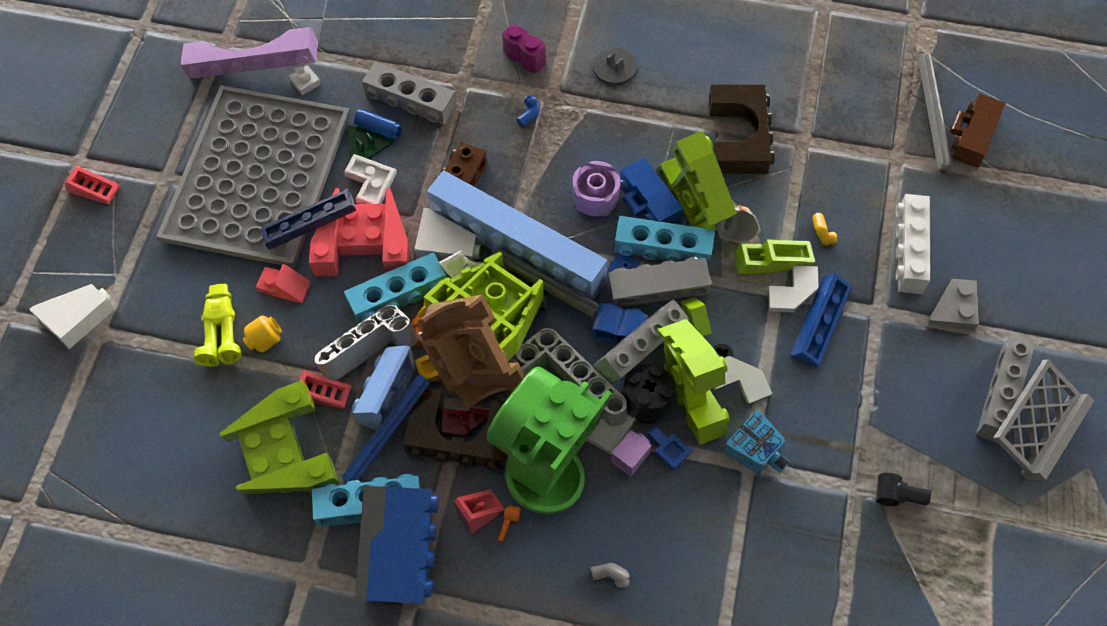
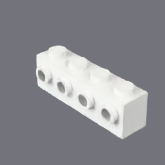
M905 194L902 203H898L896 208V217H899V223L896 228V238H899L896 248L898 292L923 294L930 282V196Z

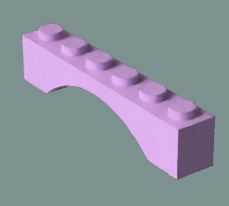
M311 27L290 29L269 43L245 50L221 49L205 41L183 44L180 65L191 79L316 63L318 40Z

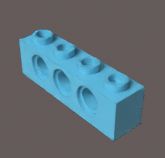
M619 216L614 252L624 256L635 255L649 260L661 259L674 262L685 261L691 257H697L698 259L706 258L707 266L709 267L715 230ZM641 238L644 239V241H638L636 239ZM660 242H666V243H668V244H667V245H663V244H661Z
M432 252L344 291V294L359 324L384 306L394 305L399 309L409 303H417L441 280L445 279L446 274L435 253ZM418 279H424L423 282H420V283L415 282V281H417ZM396 289H402L400 292H393ZM373 299H380L375 303H371Z
M403 474L395 479L378 477L374 478L371 482L362 483L361 481L354 480L347 482L346 485L339 486L323 484L319 488L312 489L313 520L318 528L361 522L364 486L421 489L419 477L412 474ZM339 499H348L345 505L341 507L335 506Z

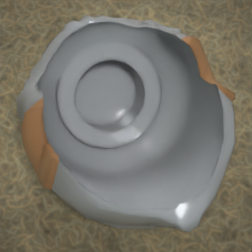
M741 205L735 207L736 215L715 224L720 240H724L727 244L737 246L748 243L761 232L756 216L749 208Z

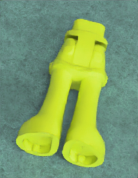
M227 284L209 286V293L206 294L204 310L201 316V320L204 322V346L196 348L193 353L194 362L202 366H218L219 359L224 364H233L241 358V349L234 343L233 322L235 320V311L232 307V295L228 292ZM221 326V346L218 348L217 327Z

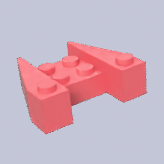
M390 187L386 188V204H355L357 211L316 229L310 243L309 264L314 277L338 276L340 255H383L382 262L385 273L411 262L408 239ZM335 188L333 195L340 192L339 188Z

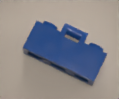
M645 157L620 170V188L624 193H627L622 199L635 217L645 213V220L672 224L682 221L683 207Z

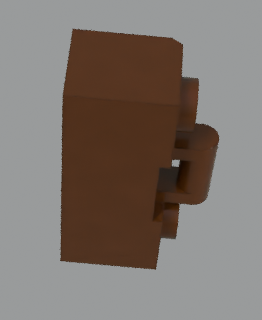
M979 93L975 102L970 100L966 112H957L950 129V133L956 135L951 146L952 149H955L952 158L979 168L989 147L1005 102ZM963 122L968 124L967 128L962 127Z

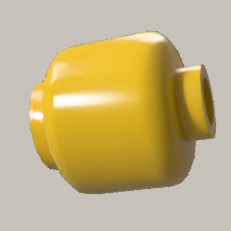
M259 316L244 328L246 337L243 338V341L250 350L256 349L258 352L263 353L280 341L282 330L271 316L269 318Z

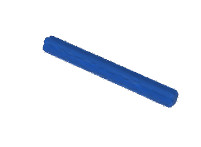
M418 375L343 474L342 479L346 483L360 479L430 385L426 378Z

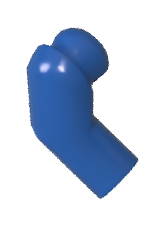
M529 95L524 99L525 113L516 119L522 128L539 116V102L533 95Z

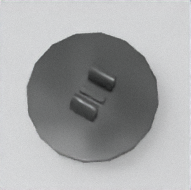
M614 47L598 53L594 59L593 69L599 80L607 84L618 85L624 84L633 78L636 74L637 62L629 51Z

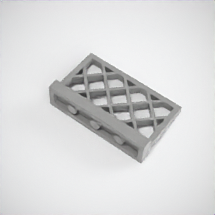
M1049 359L1043 360L993 438L1023 469L1020 474L1026 480H1046L1094 400L1089 394H1080ZM1046 371L1051 375L1052 386H1045L1044 374ZM1060 388H1063L1069 394L1064 403L1061 400ZM1036 389H1038L1040 405H1033L1032 393ZM1046 389H1052L1054 404L1047 403ZM1048 407L1055 408V418L1052 423L1049 420ZM1034 408H1040L1042 424H1035ZM1022 409H1026L1027 425H1021L1020 412ZM1042 426L1043 437L1040 442H1037L1036 427ZM1028 427L1030 443L1023 444L1021 428ZM1010 429L1014 431L1015 444L1013 445L1005 438ZM1030 446L1031 457L1028 461L1024 458L1023 447Z

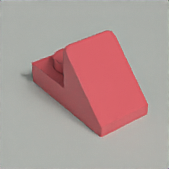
M283 264L280 271L265 267L258 280L256 289L261 293L303 304L311 286V281Z

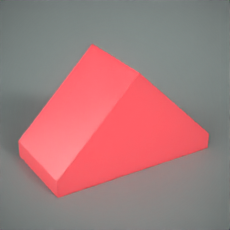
M491 489L458 497L454 500L456 511L471 534L505 511V508Z

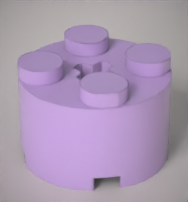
M602 161L588 162L586 166L579 167L573 175V202L577 211L589 216H609L619 202L620 177L608 163Z

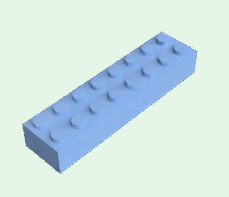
M443 170L427 190L430 210L475 234L478 245H484L490 248L492 252L497 247H500L592 301L597 298L606 285L607 259Z

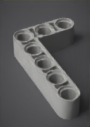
M545 328L537 332L523 343L518 352L508 361V363H519L525 376L534 367L544 368L546 365H549L565 381H570L579 387L584 381L590 384L587 392L598 399H601L604 393L609 390L612 393L602 418L614 426L621 425L627 420V403L624 396L553 329ZM546 343H553V344L548 345V346H545V345H544V344H546ZM527 358H533L530 361H525ZM565 358H566V359H569V360L566 361V362H561V361H560V360L565 359ZM578 375H586L584 378H577ZM596 391H602V392H603V393L600 394V395H595V394H593V393L596 392ZM615 407L621 409L617 412L610 411V409Z

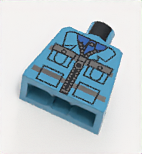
M758 409L726 442L723 451L725 455L757 474H760L768 465L781 474L790 463L789 460L780 454L786 442L784 437Z

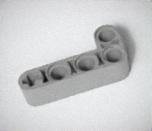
M387 305L318 352L314 360L324 377L336 381L391 342L397 346H414L418 341V335L409 318L394 305Z

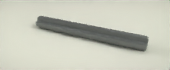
M497 247L492 255L498 252L502 253L503 266L533 284L541 279L544 290L590 317L597 313L599 305L596 302L500 247Z

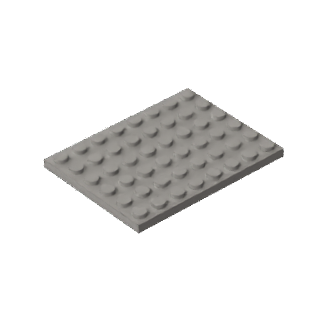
M220 85L156 236L158 241L281 266L284 264L295 268L307 233L268 250L264 243L261 228L319 202L349 120L350 109Z

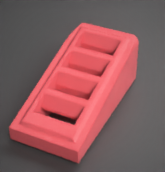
M79 166L75 167L65 182L66 191L107 205L110 204L120 188L119 184ZM84 180L82 186L79 185L80 181ZM90 182L93 183L90 189L86 188ZM100 185L101 188L99 189V191L94 192L97 186ZM110 188L107 196H103L102 194L105 189Z
M303 370L300 381L302 380L306 385L308 383L313 384L310 394L314 404L344 410L352 385ZM318 385L323 386L320 395L315 393ZM328 387L333 388L330 397L325 396ZM337 390H343L339 401L335 400Z

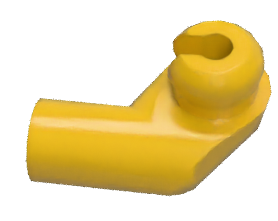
M821 213L814 214L812 221L821 244L825 246L835 245L837 243V235L835 232H828L824 215Z

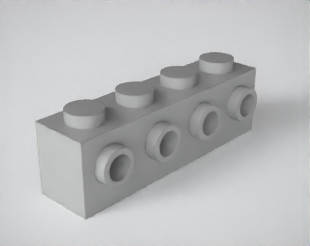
M691 257L681 262L665 261L660 265L654 266L643 264L633 269L617 268L612 272H608L611 302L617 304L620 308L709 295L712 285L706 258L698 259L697 257Z

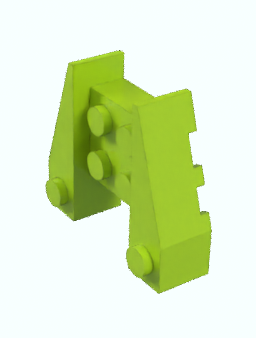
M701 130L677 141L671 148L675 157L661 163L656 169V173L683 207V213H685L689 221V226L716 231L715 224L736 215L737 212L712 150V141Z
M498 252L484 259V263L472 269L468 267L462 270L460 275L452 279L447 277L441 280L424 296V301L427 309L429 305L434 303L484 295L495 317L488 324L494 331L495 338L500 348L506 354L508 362L518 352L544 299L541 279L532 287H529L504 270L502 253Z
M687 319L659 328L658 333L664 341L666 364L663 366L675 381V392L678 395L676 400L679 406L684 405L686 409L685 419L699 445L728 435L729 414L725 408L721 409L710 389L726 384L725 372L728 371L725 359L717 355L714 348Z
M302 380L275 390L220 432V437L227 442L237 439L240 441L251 481L236 486V489L241 493L312 492V489L319 488L323 484L339 483L332 458L327 453L304 460L292 419L314 412L316 409L309 388Z

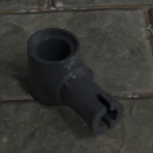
M881 473L878 475L876 502L878 504L898 506L900 503L907 501L927 506L930 503L931 490L908 486L907 482H902V477L898 474Z

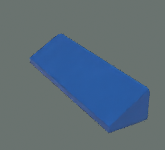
M836 273L823 277L790 354L794 359L814 367L820 366L852 288L848 282Z

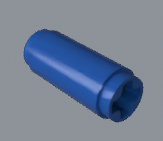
M359 109L354 117V124L358 125V127L389 139L397 140L402 131V125L398 124V122L367 110Z

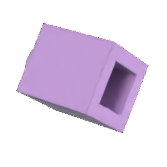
M630 430L611 452V462L632 477L650 455L652 445L643 434H636Z

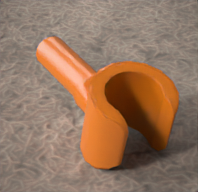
M508 506L505 509L504 521L496 539L497 541L503 542L510 526V521L519 522L521 513L519 507Z

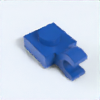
M653 426L647 432L646 438L652 445L658 447L654 454L672 471L692 452L674 433L667 438L656 426Z

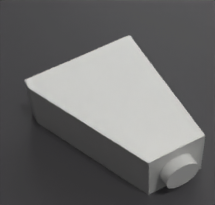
M428 208L423 209L415 245L417 259L434 252L440 262L458 251H461L466 258L474 262L475 259L480 258L481 245L477 244L475 234Z
M90 284L37 304L29 310L53 335L70 349L115 309L109 302L112 300V297L103 288L97 290Z

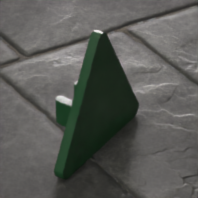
M352 125L347 127L350 160L353 154L370 159L393 144L392 138L389 139Z

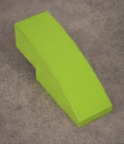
M767 239L764 244H740L733 253L738 274L781 272L792 270L793 265L809 266L815 263L810 241Z

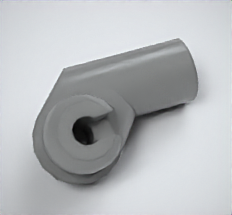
M615 563L590 567L593 581L609 577L615 580V585L618 588H625L630 583L628 579L630 577L629 572Z

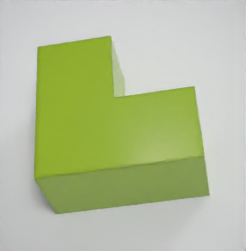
M696 297L681 301L682 310L689 317L690 324L702 336L711 334L705 304Z

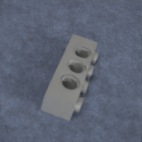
M378 62L373 63L362 80L365 95L369 98L383 101L391 107L404 109L412 115L417 114L425 117L434 123L438 122L445 125L457 105L455 91Z
M674 299L671 300L593 366L610 384L614 383L663 342L658 333L659 328L684 319L689 320V317Z
M1009 336L1002 346L977 428V436L996 442L993 437L1022 393L1035 344ZM1010 429V430L1008 431V433L1006 434L1005 438L1008 437V435L1011 433V430H1012V429Z

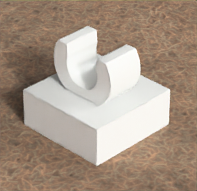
M299 65L294 68L295 73L289 75L291 83L301 95L321 85L319 78L308 65L305 67Z

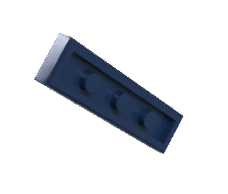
M346 189L262 227L261 231L265 246L268 250L273 249L357 211L351 192Z

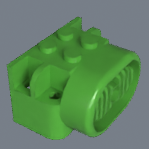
M537 366L529 371L499 409L488 429L487 441L508 455L505 463L507 473L545 499L600 423L612 392L607 390L601 399H598L587 392L590 384L585 381L579 387L570 381H562L547 370Z

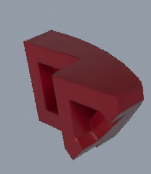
M443 408L441 411L440 434L449 437H466L488 418L490 410L470 408L469 411Z

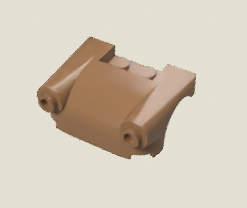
M484 295L431 304L426 309L425 316L417 321L421 328V331L418 333L419 339L444 386L450 394L454 391L463 400L462 406L468 408L494 393L501 391H511L512 393L525 377L519 363L507 362L506 354L500 348L494 331L489 327L488 322L495 317Z

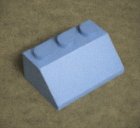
M409 346L388 347L382 355L377 357L374 365L375 370L372 376L367 377L365 380L364 392L360 399L357 398L352 407L356 423L377 430L402 397L416 370L411 347Z

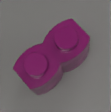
M511 24L502 32L503 51L510 59L520 61V64L526 70L534 73L538 72L546 64V46L542 40L529 35L523 27L517 24Z

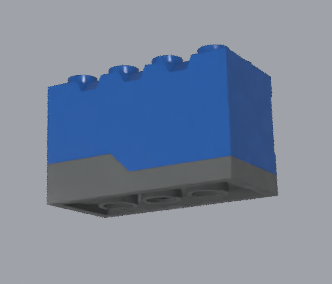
M364 486L355 600L423 604L427 601V597L432 596L433 579H428L429 569L434 568L435 552L430 551L431 540L436 541L437 524L432 523L433 513H438L439 497L434 495L435 491L420 488Z

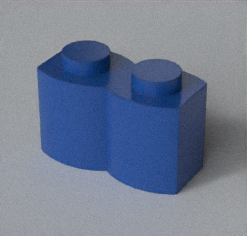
M599 303L591 337L603 342L619 344L645 322L648 315L636 308L622 309L615 303Z

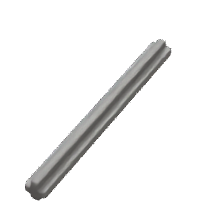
M929 53L921 54L918 58L937 166L939 169H949L952 162L932 58Z

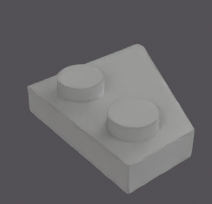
M951 279L931 314L928 325L976 329L979 325L977 281Z

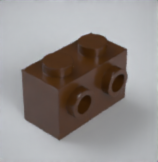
M460 142L458 148L452 151L447 168L444 167L442 171L444 170L475 187L488 164L486 150Z

